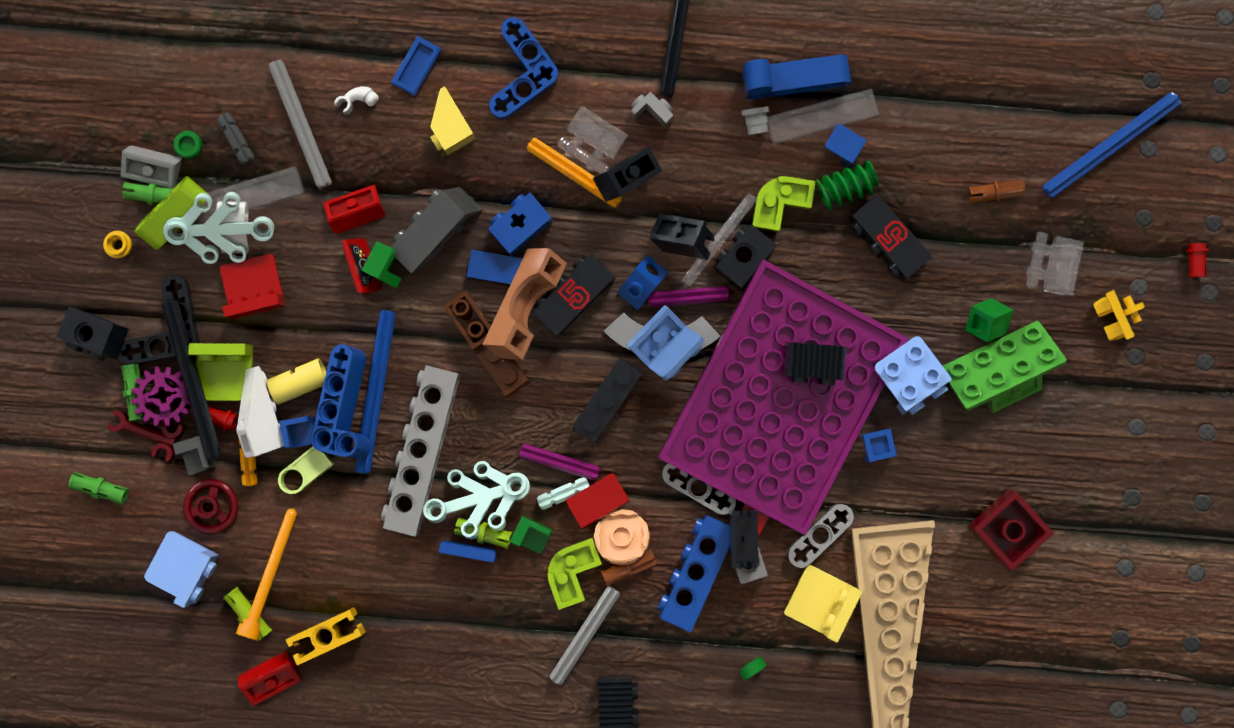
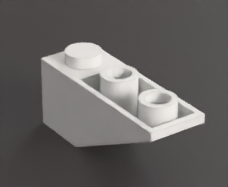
M260 366L248 368L245 371L236 430L245 457H255L284 446L280 424L275 415L276 404L269 397L266 388L268 383L267 377L261 371Z

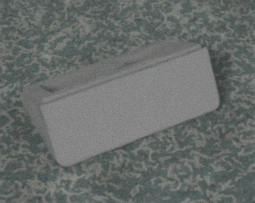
M128 146L122 151L121 177L174 189L182 158L136 146Z

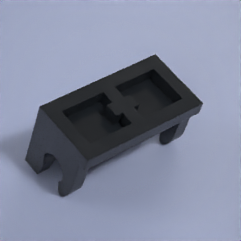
M659 214L649 236L662 252L708 260L710 256L708 248L705 247V240L714 241V235L706 227L707 223L705 221Z
M729 510L730 567L732 569H755L758 567V510Z

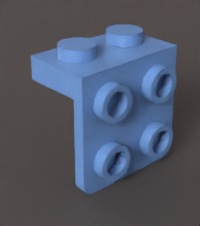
M664 305L626 346L649 369L666 381L676 376L680 372L681 366L700 351L704 339L685 326Z

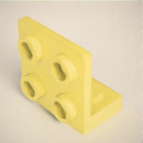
M809 565L805 567L784 610V614L838 643L862 591Z

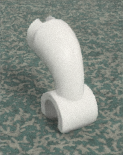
M356 87L346 93L345 96L336 98L335 106L339 107L342 102H348V106L343 110V113L347 115L353 110V101L360 100L366 102L369 106H373L378 101L379 96L369 87Z

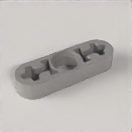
M668 463L663 468L662 477L668 485L716 513L725 515L729 513V510L735 508L736 499L729 495L727 501L730 502V506L728 508L723 506L722 509H718L719 503L712 498L710 503L705 502L704 500L711 493L712 486L706 483L707 490L705 494L696 496L691 492V484L699 479L691 477L684 490L680 487L684 482L679 479H675L673 482L669 480L668 469H675L676 467ZM680 470L679 473L687 478L688 473ZM718 489L714 492L719 497H723L726 494Z
M844 504L831 506L810 526L806 535L802 534L788 548L787 558L789 562L798 568L809 566L852 524L854 514L851 508ZM836 510L840 512L845 510L846 514L844 517L846 521L844 523L838 521L834 524L833 527L837 531L833 533L832 529L823 522L827 519L831 523L836 518L834 514ZM815 529H826L828 538L824 543L818 544L813 540L812 535ZM807 538L809 543L816 547L817 550L813 553V550L809 548L804 554L806 557L805 561L800 559L795 561L796 554L794 550L796 548L803 550L807 546L803 541Z

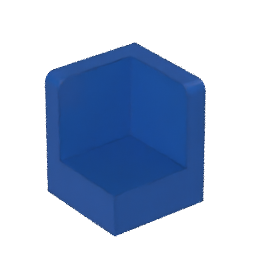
M838 123L824 147L842 158L839 163L849 168L867 140Z
M303 416L279 421L285 449L312 445L311 435L315 423L314 416Z
M882 429L862 435L866 456H864L865 462L897 456L891 429Z

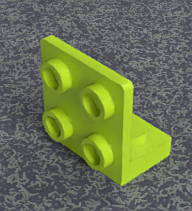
M189 343V355L196 356V366L206 401H241L245 371L253 367V346L248 344Z

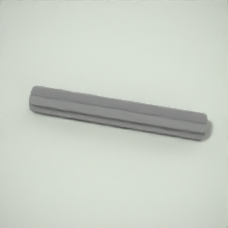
M611 586L605 589L550 674V679L558 685L563 684L618 599L619 591Z

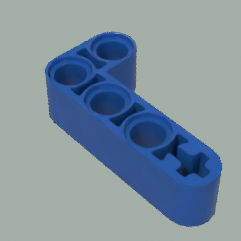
M834 55L769 64L768 59H757L746 62L742 69L746 99H760L833 89L852 83L847 55Z
M339 344L333 348L311 435L312 446L316 450L356 459L366 457L371 449V443L367 436L350 431L366 364L365 353L359 348ZM337 408V414L334 416L335 409ZM354 441V448L352 450L351 444Z

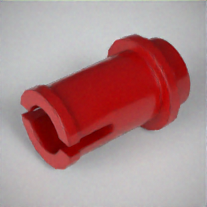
M1206 243L1189 244V249L1186 250V253H1189L1188 277L1190 278L1207 277L1206 252H1209V249H1206Z
M208 406L214 426L221 427L226 432L235 430L238 424V415L234 414V411L229 410L225 412Z

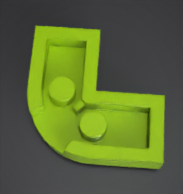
M781 176L767 182L757 195L752 225L757 229L779 232L784 206L808 210L812 208L816 181Z
M593 538L561 549L554 555L549 564L548 581L558 610L585 601L576 574L602 565Z

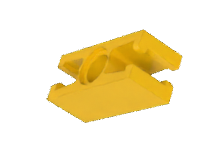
M355 607L286 639L290 647L292 645H299L300 639L310 637L315 647V650L306 655L305 653L293 655L296 664H302L366 633L362 623L356 625L357 628L354 632L346 635L341 634V630L337 625V622L348 617L349 621L355 620L354 616L358 614ZM322 629H327L332 633L331 643H326L320 638Z

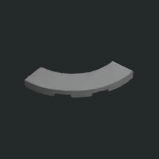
M623 313L604 332L617 344L631 351L626 344L644 326L633 321ZM702 316L687 325L688 328L704 339L700 350L712 344L720 337Z

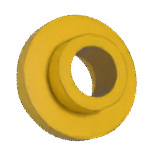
M113 231L105 237L103 247L110 257L120 259L130 253L132 241L126 233ZM121 240L122 248L116 250L115 243Z

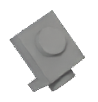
M651 92L645 97L640 95L631 104L633 108L631 110V117L634 120L647 110L664 128L673 121L674 115L671 113L673 108L663 98L659 101Z

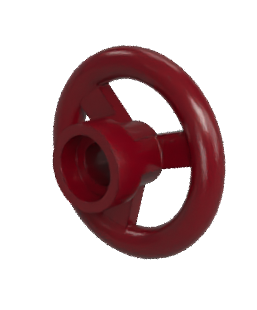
M205 479L193 485L187 492L183 503V511L187 522L195 530L204 534H217L228 529L235 521L239 509L238 498L234 490L227 483L217 479ZM210 487L209 495L199 498L195 508H192L195 495L200 490ZM219 489L229 498L230 512L228 515L220 509V504L217 500ZM208 502H211L213 504V510L211 512H209L206 509V504ZM200 516L205 519L216 517L222 523L215 526H207L198 522L195 517Z

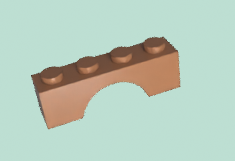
M550 248L527 249L482 344L501 359L523 360L534 336L528 329L529 313L533 305L544 293L557 286L567 265Z

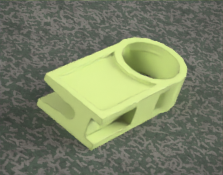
M312 446L281 471L278 477V484L285 493H300L335 463L327 453L318 451ZM289 470H297L303 477L302 485L297 490H289L284 484V476Z

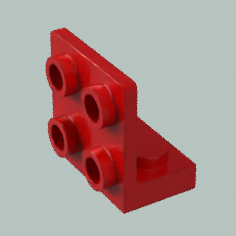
M273 254L246 259L241 263L234 262L220 266L228 305L222 306L225 318L234 320L286 307Z

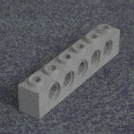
M427 365L425 370H420L416 386H419L420 389L418 396L413 397L410 404L409 413L413 415L411 423L406 424L402 435V440H406L404 450H399L396 457L395 467L399 468L396 478L392 477L389 484L388 494H392L389 505H384L381 514V521H384V529L415 537L420 533L424 518L423 507L429 499L461 374ZM433 388H437L441 393V398L436 404H431L427 399V393ZM425 415L431 416L434 421V425L429 431H424L420 426V420ZM417 442L424 443L427 449L426 454L422 458L416 457L413 453V447ZM410 469H415L419 473V481L415 485L408 483L406 480V473ZM402 496H407L412 501V508L408 512L401 510L399 507V500Z

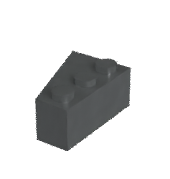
M461 187L435 191L429 197L428 202L430 204L425 210L421 209L410 219L412 224L406 231L402 229L392 239L394 244L391 248L396 250L395 257L411 274L421 271L446 247L444 244L455 232L459 234L464 229L462 225L471 215L475 214L477 216L483 210Z

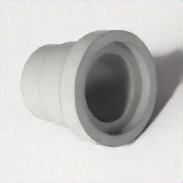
M769 106L741 111L742 116H745L748 135L769 132L767 118Z

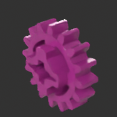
M155 367L153 375L146 370L144 372V381L139 378L135 380L139 389H131V394L137 396V398L131 400V405L139 406L135 410V415L143 413L145 415L143 422L147 423L152 419L154 420L153 425L156 428L159 422H164L165 427H169L170 420L172 419L178 424L180 423L179 414L187 416L189 413L185 406H190L183 381L179 380L181 372L178 371L175 375H171L170 367L166 368L165 373H161L159 367ZM165 380L174 383L177 386V388H172L168 386L167 384H165ZM151 382H154V388L151 392L143 394L145 388ZM163 391L165 396H170L167 397L166 403H161L160 399H155L158 397V392ZM181 400L179 407L171 413L170 406L173 402ZM146 407H154L159 411V415L152 413Z

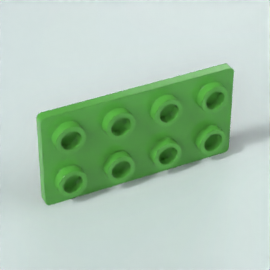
M1035 321L943 365V368L952 378L948 384L965 410L969 411L987 402L991 412L995 413L1041 391L1042 376L1065 365L1066 358L1041 323Z

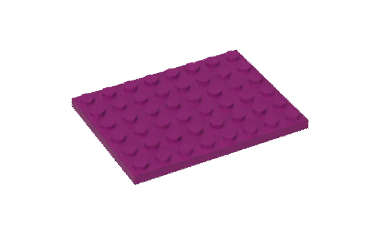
M763 259L756 269L658 458L806 535L885 385L876 373L875 365L907 343L909 338ZM785 343L846 346L844 380H835V385L818 384V378H808L807 383L790 382L791 376H783Z

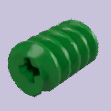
M869 160L863 162V168L861 165L855 164L852 171L849 168H844L842 175L838 171L833 172L832 179L828 175H824L821 182L816 179V186L823 204L830 211L832 210V201H835L841 207L843 206V197L849 203H853L854 193H856L860 200L863 199V190H866L870 196L874 195L873 187H878V179Z

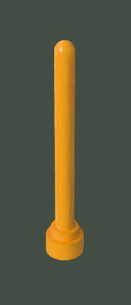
M288 509L286 511L248 618H244L243 623H239L236 634L254 640L259 638L261 632L259 626L261 623H258L297 516L295 509Z

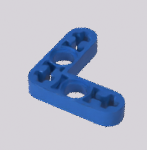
M516 17L506 19L502 24L501 32L504 40L526 68L527 72L491 98L489 102L490 111L499 120L510 118L553 87L558 81L556 65L524 22ZM512 25L514 28L520 27L518 29L519 35L524 41L519 44L515 35L511 34L508 36L509 26ZM527 46H533L538 51L537 56L532 60L525 59L522 55L523 49ZM542 69H545L546 71L552 70L551 79H541L540 81H538V85L540 86V88L536 89V86L534 82L530 79V77L534 76V79L536 81L542 76ZM526 83L531 86L532 92L528 97H519L516 89L520 84ZM512 92L518 104L514 105L512 100L506 105V112L503 113L502 110L495 111L498 108L496 103L498 101L505 103L510 100L508 93Z

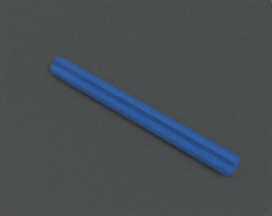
M1170 92L1045 183L1042 186L1044 193L1050 198L1057 196L1180 106L1179 96Z
M381 310L379 315L360 433L369 438L371 449L366 457L356 459L355 472L368 474L371 471L396 316L392 311Z

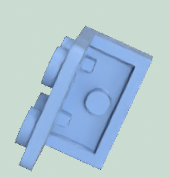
M918 336L909 340L875 365L876 373L899 402L896 407L902 415L907 412L913 415L926 406L923 401L931 395L936 399L948 391L946 385L952 380L922 338Z
M170 531L163 539L144 577L147 582L176 596L174 603L185 608L193 603L196 604L204 591L202 586L206 579H209L214 573L217 566L215 562L219 554L175 531Z

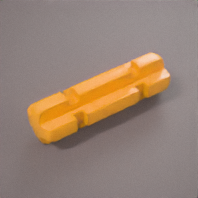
M241 446L239 451L241 471H243V475H241L242 485L255 486L257 485V474L254 471L256 469V458L245 457Z

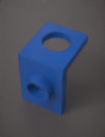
M647 256L633 270L617 294L638 310L669 272L650 256ZM646 266L654 268L658 276L651 274Z

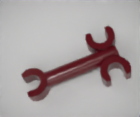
M113 411L112 414L118 416L121 422L118 426L108 424L107 428L116 432L126 430L158 442L159 444L152 448L151 456L158 457L160 450L164 448L167 451L165 461L171 462L174 459L175 450L173 444L177 442L178 437L184 434L185 425L179 424L176 432L172 433L170 428H166L163 422L161 425L162 432L134 421L129 422L125 412Z

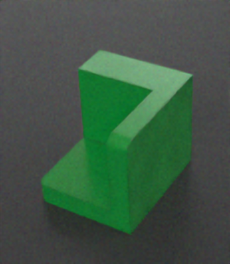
M376 241L361 271L395 288L398 287L401 281L400 277L389 272L396 259V250Z
M992 298L971 307L965 330L986 342L992 341L1007 333L1014 310Z
M523 515L510 542L519 547L522 545L541 554L553 529Z

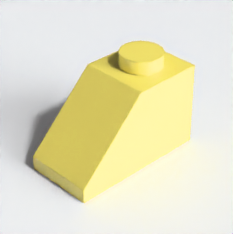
M444 86L439 91L430 126L434 135L430 138L438 151L444 149L446 154L449 155L476 138Z

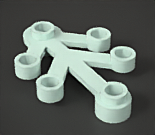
M228 192L225 194L220 207L204 224H193L202 212L209 211L212 205V198L206 193H200L196 196L194 205L182 218L174 217L165 223L163 234L171 244H186L199 254L201 259L207 264H213L218 260L219 250L213 245L205 246L194 236H205L226 252L233 262L241 263L247 256L246 247L242 244H233L223 235L252 234L258 241H267L273 235L274 223L271 219L264 216L257 217L253 222L221 223L231 211L237 210L241 203V198L237 193ZM233 198L236 200L237 204L230 205L228 204L227 199ZM204 199L207 201L208 205L201 206L198 203V200ZM264 223L268 226V229L262 230L258 225ZM180 227L183 233H176L173 228ZM239 250L243 253V256L238 257L233 252ZM208 251L213 252L215 257L209 258L205 253Z
M480 461L474 466L476 476L481 480L489 478L500 485L489 489L464 476L462 471L454 469L447 476L450 485L454 488L462 487L474 494L446 503L439 499H430L425 503L423 513L430 522L439 523L446 518L447 514L476 506L468 521L464 522L461 526V532L464 537L474 539L479 534L478 526L492 501L503 497L496 512L488 517L489 526L495 531H500L506 525L505 517L514 501L525 498L530 491V483L525 475L512 473L507 476L491 468L487 462ZM481 467H487L485 474L478 473ZM461 475L460 481L452 482L453 476ZM514 484H521L519 491H512ZM441 509L439 516H432L433 510ZM495 518H501L502 521L498 526L492 525V521ZM469 526H474V527H475V530H474L473 533H471V534H466V528H467V527H469Z

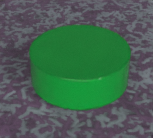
M183 131L174 139V150L184 159H195L203 151V141L194 132Z
M758 656L739 670V674L745 681L762 670L767 664L762 657Z

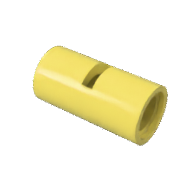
M318 358L296 367L294 373L289 370L267 379V386L274 402L280 405L323 387L326 369Z

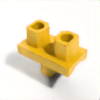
M1111 290L1106 293L1105 297L1093 304L1099 317L1114 312L1118 320L1104 327L1109 341L1123 337L1128 340L1135 337L1126 315L1130 314L1134 324L1142 321L1138 310L1145 308L1143 302L1134 304L1131 295L1123 298L1127 307L1123 310L1115 291Z

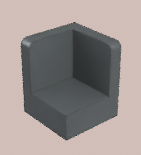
M199 436L173 444L175 454L183 456L189 475L216 468L214 460L209 461L205 459Z

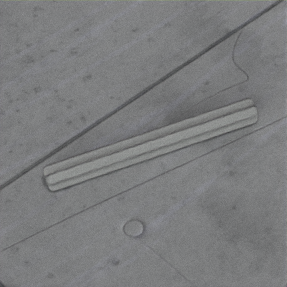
M282 60L273 61L269 64V69L316 186L318 188H325L332 181L291 79Z

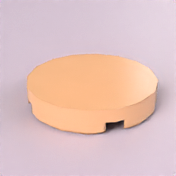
M619 509L606 515L598 522L595 528L594 540L602 558L612 564L627 565L643 557L649 546L650 535L646 522L637 513L631 510Z

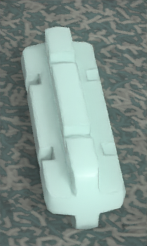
M582 477L575 480L573 484L570 482L551 490L549 494L539 495L537 502L540 508L545 510L552 507L554 503L557 505L566 501L590 485L587 478Z

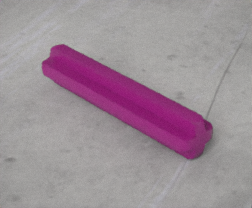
M727 286L657 291L650 294L648 303L650 307H663L664 305L675 306L725 302L729 300L730 293Z
M523 444L519 453V457L590 480H596L600 471L599 466L528 444Z

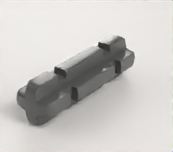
M230 113L220 115L217 118V122L224 130L223 133L233 151L237 152L236 156L239 162L245 165L253 161L254 155L251 149L247 148L248 144L238 126L235 125L236 122Z

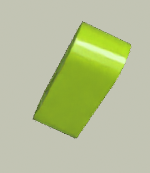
M186 176L140 222L134 233L155 250H158L168 241L163 234L165 223L174 217L182 218L194 205L198 194L208 193ZM204 199L198 200L201 206L206 202ZM174 227L173 229L176 232L180 227Z

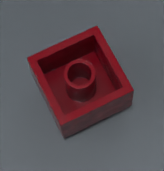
M1013 490L1004 492L967 526L1000 565L1010 571L1018 567L1054 534L1017 491Z

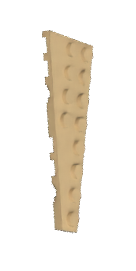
M933 520L851 528L857 589L862 591L859 598L872 728H908L914 670H916L917 664L916 655L918 643L920 642L925 605V588L929 575V558L932 552L931 543L933 529L935 528Z

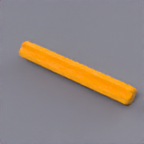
M533 138L529 142L527 150L605 202L593 180V175L537 138ZM623 196L610 200L606 203L616 208L620 204Z

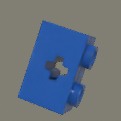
M531 193L526 196L523 194L518 196L510 204L512 208L505 214L500 212L490 221L491 226L488 230L511 257L553 222L552 217ZM516 217L519 220L525 218L523 220L525 225L523 228L519 226L514 227L515 223L513 220Z

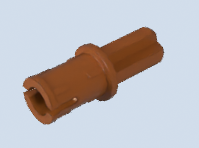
M1015 180L1001 183L993 181L992 184L968 187V194L980 193V195L969 196V202L974 204L995 200L998 203L1000 199L1023 196L1026 190L1024 181Z
M648 550L642 558L632 564H616L601 570L607 586H610L630 576L633 579V575L656 566L657 561L653 552Z

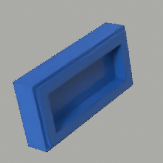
M417 35L390 83L416 98L442 53V49Z
M471 250L466 277L511 285L522 258Z
M448 540L442 541L439 547V553L488 562H495L498 553L497 549Z

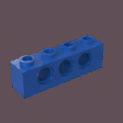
M706 514L703 519H697L692 530L695 538L691 545L688 543L685 545L680 557L684 560L681 569L675 568L669 584L672 585L671 591L668 596L663 594L657 610L661 611L660 619L689 632L692 631L730 547V526ZM706 538L712 539L715 543L714 550L708 554L702 553L699 548L700 542ZM693 564H699L703 567V574L698 579L688 576V569ZM681 590L690 591L692 593L691 601L687 604H680L676 600L677 593Z

